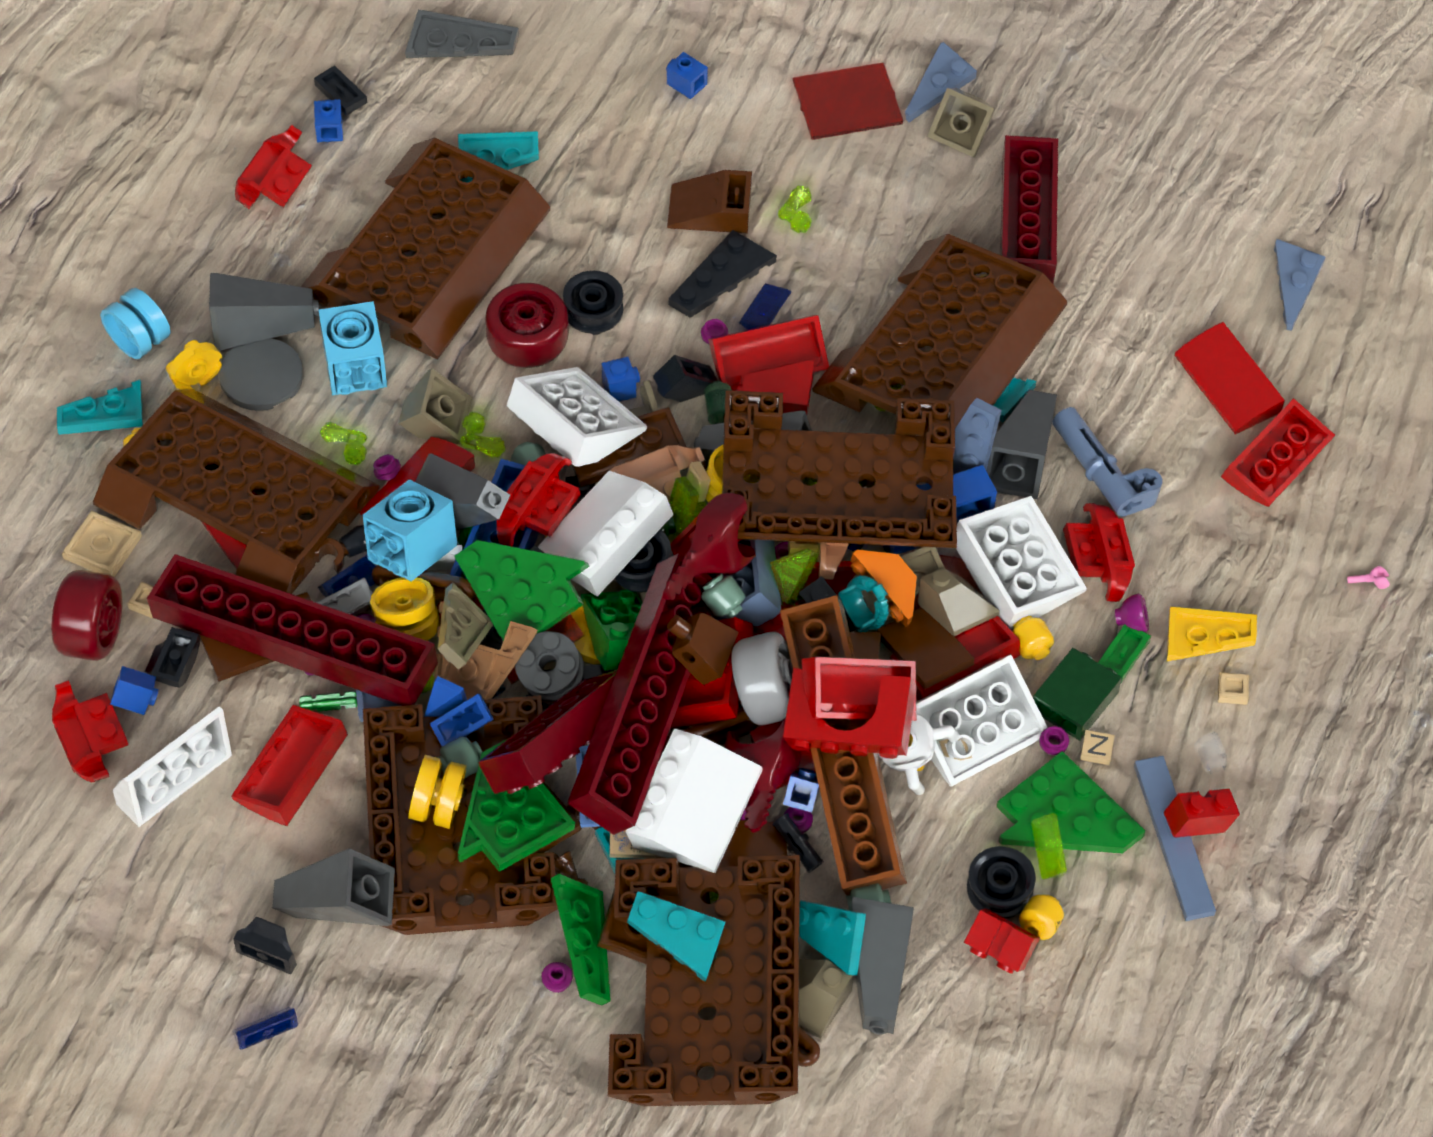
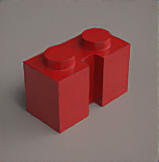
M1229 788L1209 790L1204 797L1200 795L1199 791L1178 793L1165 809L1164 815L1173 837L1177 838L1225 833L1240 815V812Z
M986 908L979 911L964 943L971 946L969 951L983 959L990 955L998 961L997 967L1013 974L1014 970L1019 972L1025 969L1040 937Z

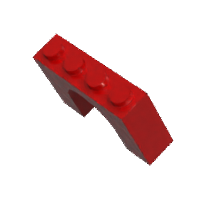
M793 668L783 738L792 749L797 751H809V748H820L822 752L836 754L839 750L850 751L851 754L856 756H867L868 753H879L881 757L895 759L898 755L907 756L917 686L911 677L881 675L877 707L872 718L857 729L838 730L828 725L825 719L812 718L806 699L802 669Z

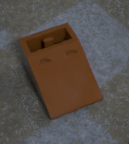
M722 170L672 184L667 228L729 233L734 230L738 233L748 234L752 171Z

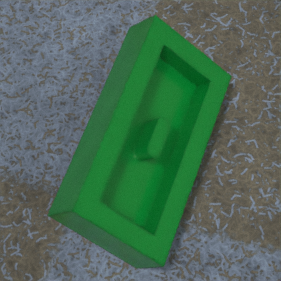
M1124 624L1098 663L1113 669L1118 676L1122 677V683L1150 643L1151 635L1143 631L1134 630Z

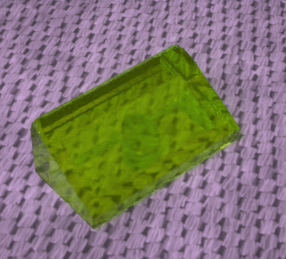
M1051 813L1034 819L1031 823L1042 879L1063 877L1067 872L1057 814Z

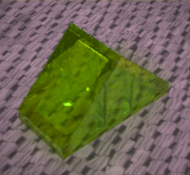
M807 548L770 562L783 602L795 606L798 593L802 591L819 557V553Z

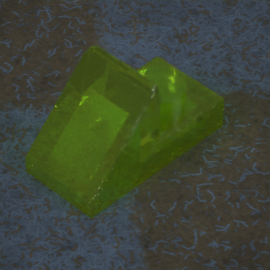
M685 476L675 479L669 500L673 512L672 517L676 526V532L673 533L675 537L707 505L705 501L698 502L699 493Z

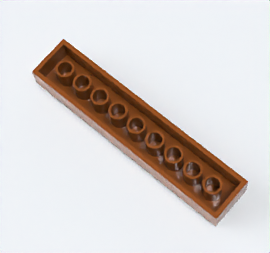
M837 595L780 610L793 668L802 669V659L804 658L856 659L844 606ZM825 719L828 725L838 730H854L869 721ZM811 748L840 883L844 893L850 895L852 889L873 884L881 885L882 890L907 884L878 754L868 753L867 756H856L851 754L850 751L839 750L836 754L822 752L820 748Z

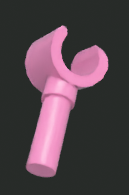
M1381 566L1372 569L1370 574L1347 576L1348 583L1374 582L1379 589H1385L1390 585L1387 578H1385L1389 577V574Z

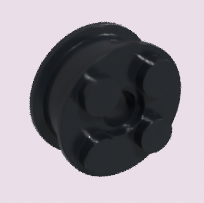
M585 271L573 276L566 283L563 290V301L568 312V323L573 328L584 333L598 335L612 329L619 323L623 315V289L616 278L602 271Z
M659 530L615 577L620 586L632 592H647L657 564L674 556L666 534ZM646 556L642 560H637L639 557Z
M1003 846L988 848L980 852L970 865L967 880L969 900L978 911L987 908L1003 918L1014 917L1022 912L1029 899L1033 896L1036 882L1035 869L1031 861L1016 849ZM1001 879L1007 884L1000 885L995 880Z

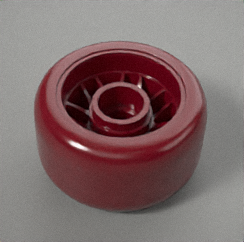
M537 283L514 284L499 291L487 307L485 317L487 341L492 352L503 362L520 368L539 367L553 361L565 348L569 334L568 312L564 301L552 289Z
M75 570L67 574L62 580L55 597L51 621L53 644L60 654L71 658L98 661L105 658L111 652L119 633L123 607L122 590L116 578L105 573Z

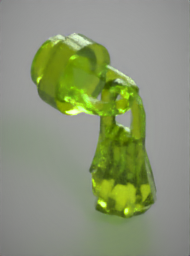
M799 185L792 190L789 199L778 211V217L790 222V227L793 231L805 233L810 228L812 220L802 210L797 213L795 212L810 202L812 195L808 187Z
M470 412L469 415L465 416L462 426L467 431L466 434L461 436V445L478 450L491 458H499L506 450L504 441L500 436L484 437L475 435V433H483L486 426L485 418L479 413ZM473 439L477 440L475 445L470 444Z
M327 422L321 428L320 434L326 442L347 443L343 452L346 462L358 465L365 460L367 449L362 445L367 440L365 433L345 429L332 422ZM351 434L357 435L356 439H350Z

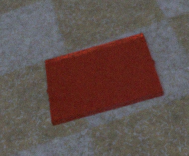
M884 63L793 78V84L801 106L800 110L803 112L811 140L903 124V118L895 98V91L892 89Z

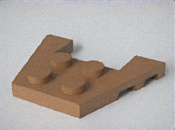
M440 601L439 613L442 614L444 602ZM510 621L500 650L479 644L467 663L459 670L452 663L448 662L439 651V654H436L438 664L434 670V681L439 676L463 687L467 700L476 694H480L483 700L492 699L538 630ZM440 626L437 627L438 638L440 633Z

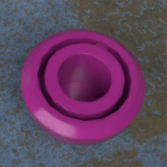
M1140 593L1128 597L1120 608L1115 609V618L1118 626H1124L1125 624L1134 630L1147 633L1149 630L1148 611L1145 599Z

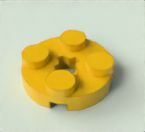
M192 340L184 346V350L174 360L167 364L166 371L173 384L179 390L193 389L191 386L197 383L202 387L218 374L222 366L219 361L222 358V354L212 343H199L197 340Z

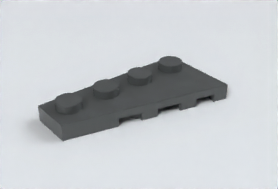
M418 9L405 55L406 58L513 55L519 36V28Z

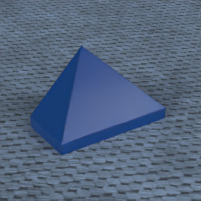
M437 676L424 717L443 716L467 701L464 688Z
M476 694L431 722L430 725L441 746H444L459 737L470 735L494 719L482 696Z

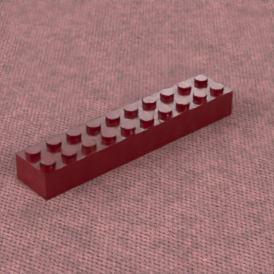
M679 553L658 563L567 802L613 835L635 826L690 676V672L672 655L671 650L677 636L667 629V624L675 615H679L684 620L699 612L705 613L710 617L712 615L701 598L702 593L705 591L702 587L713 579L706 573L694 577L693 582L687 583L686 589H681L680 595L676 594L674 600L663 598V591L667 580H671L672 574L677 572L678 566H682L684 557Z
M174 554L147 596L149 608L154 619L402 706L415 705L438 664L435 644L177 554Z

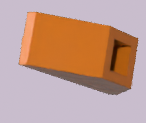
M857 549L853 552L850 560L853 571L857 576L870 577L878 582L877 585H883L888 593L885 598L888 600L889 614L896 622L899 623L901 621L906 627L910 624L913 617L917 576L899 554Z

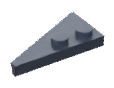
M944 42L940 43L905 111L906 120L911 122L941 102L947 88L960 89L974 80L977 70Z
M1277 239L1274 252H1276L1277 256L1276 268L1279 275L1280 296L1284 307L1283 318L1287 326L1286 330L1292 331L1322 269L1325 256Z

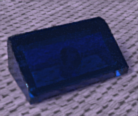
M765 283L739 321V324L748 330L770 325L792 291Z
M365 555L318 586V589L325 597H328L363 578L367 580L371 587L375 584L372 579V571L376 565L368 560V556Z
M287 1007L234 1029L232 1032L239 1049L243 1050L296 1028L298 1022L295 1009Z

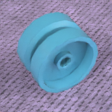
M137 288L129 289L120 296L119 303H111L100 314L102 324L114 343L124 353L134 359H141L151 351L152 344L159 345L171 333L169 323L158 305L146 293Z

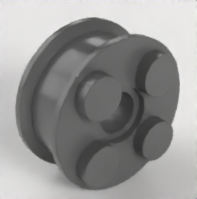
M552 631L537 633L515 664L518 678L527 691L533 696L541 695V699L544 701H557L580 683L584 675L583 658L575 644L567 636ZM548 662H557L556 667L552 671H544V666Z

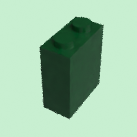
M1072 648L1033 695V699L1045 720L1061 727L1066 733L1080 741L1085 735V730L1091 728L1119 693L1122 677L1118 676L1113 669L1104 667L1094 661L1087 653Z

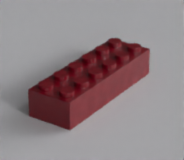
M1005 135L1002 155L1000 255L1044 273L1051 283L1054 284L1057 265L1058 138Z
M617 670L582 680L482 758L478 764L493 793L507 791L508 794H512L524 786H528L531 789L542 784L545 781L544 776L546 774H551L562 768L561 762L575 757L580 753L579 748L581 746L590 744Z

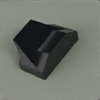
M171 627L167 639L155 646L144 672L156 676L155 681L180 688L186 683L196 661L200 645V635Z
M255 917L247 927L238 930L233 938L236 952L288 974H292L297 965L287 940L285 928Z

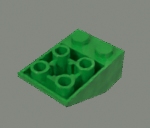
M629 590L601 592L598 597L593 593L581 594L580 598L584 604L582 606L594 653L604 670H618L643 602L636 592Z

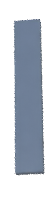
M1164 756L1135 761L1134 768L1185 921L1215 916L1216 909L1191 836L1174 838L1164 815L1165 809L1177 796Z

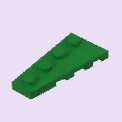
M557 874L551 878L579 996L602 1006L611 1001L607 949L597 946L605 921L603 891Z

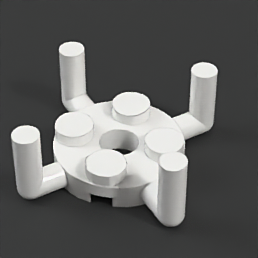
M917 714V721H912L910 734L913 737V743L908 747L907 756L898 755L895 759L884 758L880 755L879 757L890 768L905 771L908 787L916 795H922L925 787L919 781L917 769L932 759L936 740L947 738L950 742H957L959 740V733L951 725L932 728L924 717Z

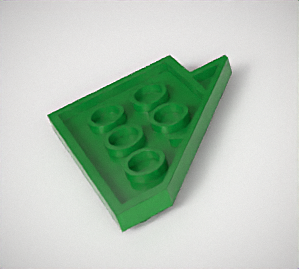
M476 540L454 556L502 641H504L510 621L533 627L538 630L537 633H541L584 605L570 580L590 567L585 561Z
M504 741L482 752L480 760L484 758L486 755H488L495 748H497ZM478 766L458 850V861L461 863L478 852L483 851L500 872L575 830V822L543 783L531 789L528 786H524L512 794H508L507 791L494 794L480 766Z
M1063 751L997 801V808L1014 824L999 836V843L1001 845L1123 854L1145 835V830Z

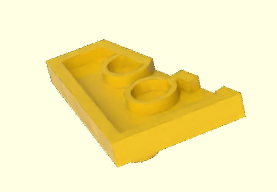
M1170 606L1167 661L1254 646L1257 635V615Z

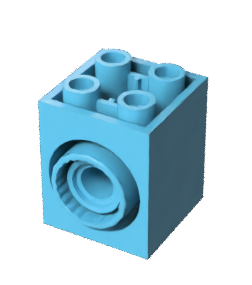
M374 301L319 309L322 342L332 396L387 387L384 353Z
M410 479L362 515L368 560L409 581H413L457 546L453 501Z

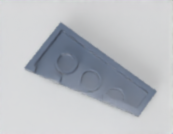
M979 398L972 402L955 428L953 474L983 465L985 470H987L1002 410Z

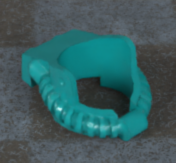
M867 576L854 577L848 583L847 588L838 593L857 632H867L868 630L880 628L884 625L889 615V604L887 603V598H885L888 593L882 584L877 585V581ZM865 590L867 593L873 591L877 598V601L874 602L875 614L867 607L861 591Z

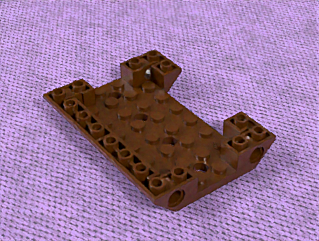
M434 137L413 144L385 180V184L394 187V190L349 247L327 253L301 287L312 289L313 300H319V304L326 308L374 301L376 317L389 324L392 339L438 360L549 213L550 206L527 179ZM467 177H471L473 179L471 182L467 183L460 181V179ZM439 213L445 215L441 219L432 218L433 215ZM411 250L416 252L413 256L403 255L404 252ZM381 288L387 290L383 294H376L373 292L375 289Z
M945 234L923 244L898 277V282L908 285L863 344L842 350L814 385L812 391L859 413L867 403H870L896 415L897 398L954 400L956 428L976 398L992 406L995 404L1067 306V300L1044 273L953 235ZM983 272L988 274L986 277L975 276ZM958 309L961 312L957 314H950L947 311ZM926 346H930L933 348L932 350L927 352L919 350V348H924ZM892 385H904V387L901 389L891 388Z
M194 389L175 390L107 465L94 497L93 505L141 529L157 511L155 499L157 497L246 544V549L235 575L292 594L315 567L314 552L338 523L348 527L377 493L380 485ZM160 441H172V443L168 446H161L158 444ZM216 464L219 466V468L212 471L205 469L207 465ZM264 489L266 493L254 495L252 491ZM308 513L314 516L310 520H302L299 518L301 515H305Z
M726 391L722 494L735 493L743 496L748 508L739 525L738 539L957 548L956 496H953V457L955 452L954 400L897 398L895 434L781 430L783 393ZM748 475H754L759 481L749 483L744 478ZM813 478L817 483L809 486L805 485L801 480ZM862 480H869L874 484V486L871 488H864L859 484V482ZM927 483L931 486V489L921 490L917 487V484Z
M541 695L485 699L484 702L494 720L466 736V738L471 743L477 741L482 752L508 739L542 712ZM422 704L364 708L363 725L370 858L395 868L392 925L382 927L404 935L528 926L557 910L558 907L551 878L556 876L554 852L530 854L500 872L483 851L478 852L461 863L458 861V851L453 847L458 842H461L477 772L464 779V791L467 794L461 799L459 809L455 813L450 829L434 825L433 816L436 806L433 805L425 822L408 818L415 784L424 756H440L442 746L430 723L441 716L424 717ZM441 770L440 778H443L444 773ZM463 895H469L474 899L471 904L466 906L460 905L457 900Z
M800 855L738 857V866L718 867L716 873L697 867L680 868L677 858L616 860L615 920L627 923L637 891L725 921V925L716 949L717 957L712 961L705 982L685 964L682 965L675 960L672 954L647 938L644 1041L641 1034H610L608 1097L640 1106L771 1104L797 1094ZM707 892H715L719 895L717 901L712 904L704 903L702 897ZM706 1007L714 1008L716 1010L715 1017L711 1020L701 1019L699 1014L702 1009ZM709 1066L715 1069L714 1076L709 1080H702L698 1077V1072L703 1067Z

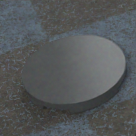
M271 338L233 347L223 357L221 361L222 366L219 370L220 385L224 393L235 405L255 411L274 409L273 406L293 398L299 391L303 380L302 363L296 351L286 343Z

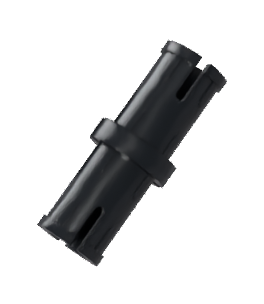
M788 813L772 824L788 844L787 849L789 852L800 855V861L808 873L824 862L808 842V835L806 833L802 834Z

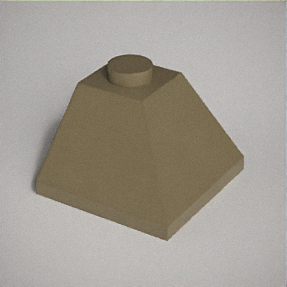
M947 88L927 137L971 157H975L995 108L982 99L958 88Z
M431 368L405 399L398 424L418 438L429 439L430 437H436L458 444L462 440L472 397Z
M944 567L920 578L918 604L953 636L986 622L1000 613L991 602L964 578Z
M799 959V1027L821 1039L852 992L853 975L846 974L828 960Z

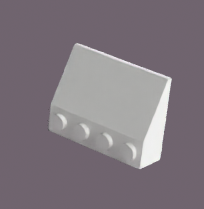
M579 367L516 377L507 402V407L519 419L523 420L536 434L545 439L553 449L557 450L564 457L569 458L572 461L571 464L575 467L600 461L647 429L645 423Z
M608 471L562 520L552 536H547L538 548L546 554L587 562L590 567L572 580L598 597L673 516V512L667 497L643 481Z
M1032 496L961 519L957 523L956 550L983 596L1000 611L998 617L1010 630L1014 629V624L1020 619L1027 616L1039 618L1087 590Z
M1012 655L999 658L916 702V713L924 717L932 728L951 725L959 733V741H948L945 744L949 757L944 756L939 741L947 739L943 738L936 740L935 750L931 759L950 787L1039 740L1043 730L1048 728ZM961 740H963L969 748L967 753L964 749Z
M217 707L151 759L145 761L130 775L118 782L113 789L116 805L138 827L232 756L223 709Z
M674 728L656 766L635 826L626 830L633 848L664 858H677L680 863L716 873L762 773V766L702 736Z

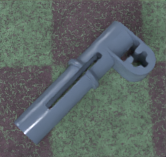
M1075 408L1063 409L1054 417L1052 421L1053 426L1086 470L1085 476L1089 481L1095 482L1119 516H1127L1155 505L1163 481L1157 471L1145 468L1123 475L1117 466L1115 456L1107 453Z

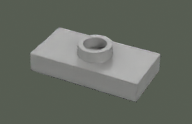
M363 578L316 603L357 616L371 609L370 600L373 592L367 580Z

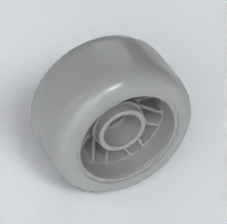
M766 632L739 640L732 650V671L736 690L745 713L757 725H768L786 719L793 674L787 641L777 632Z

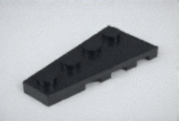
M732 230L669 297L668 305L691 318L716 302L718 296L724 292H731L736 289L738 283L744 279H751L759 274V270L764 266H771L776 263L777 255Z

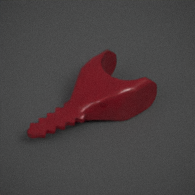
M723 493L714 497L702 509L697 518L690 551H688L686 559H683L682 566H678L677 572L672 574L671 580H667L663 591L664 599L674 600L676 594L680 595L681 589H686L687 583H692L693 578L698 577L702 573L734 574L742 570L756 557L752 547L738 544L737 540L740 522L748 510L743 496L735 493Z
M786 719L782 720L780 727L774 734L757 743H740L735 732H726V749L763 768L745 808L747 814L744 818L747 821L744 825L751 832L760 831L762 826L767 823L765 817L769 815L767 810L771 807L769 802L774 799L772 794L776 792L775 789L800 764L801 751L792 749L783 738Z

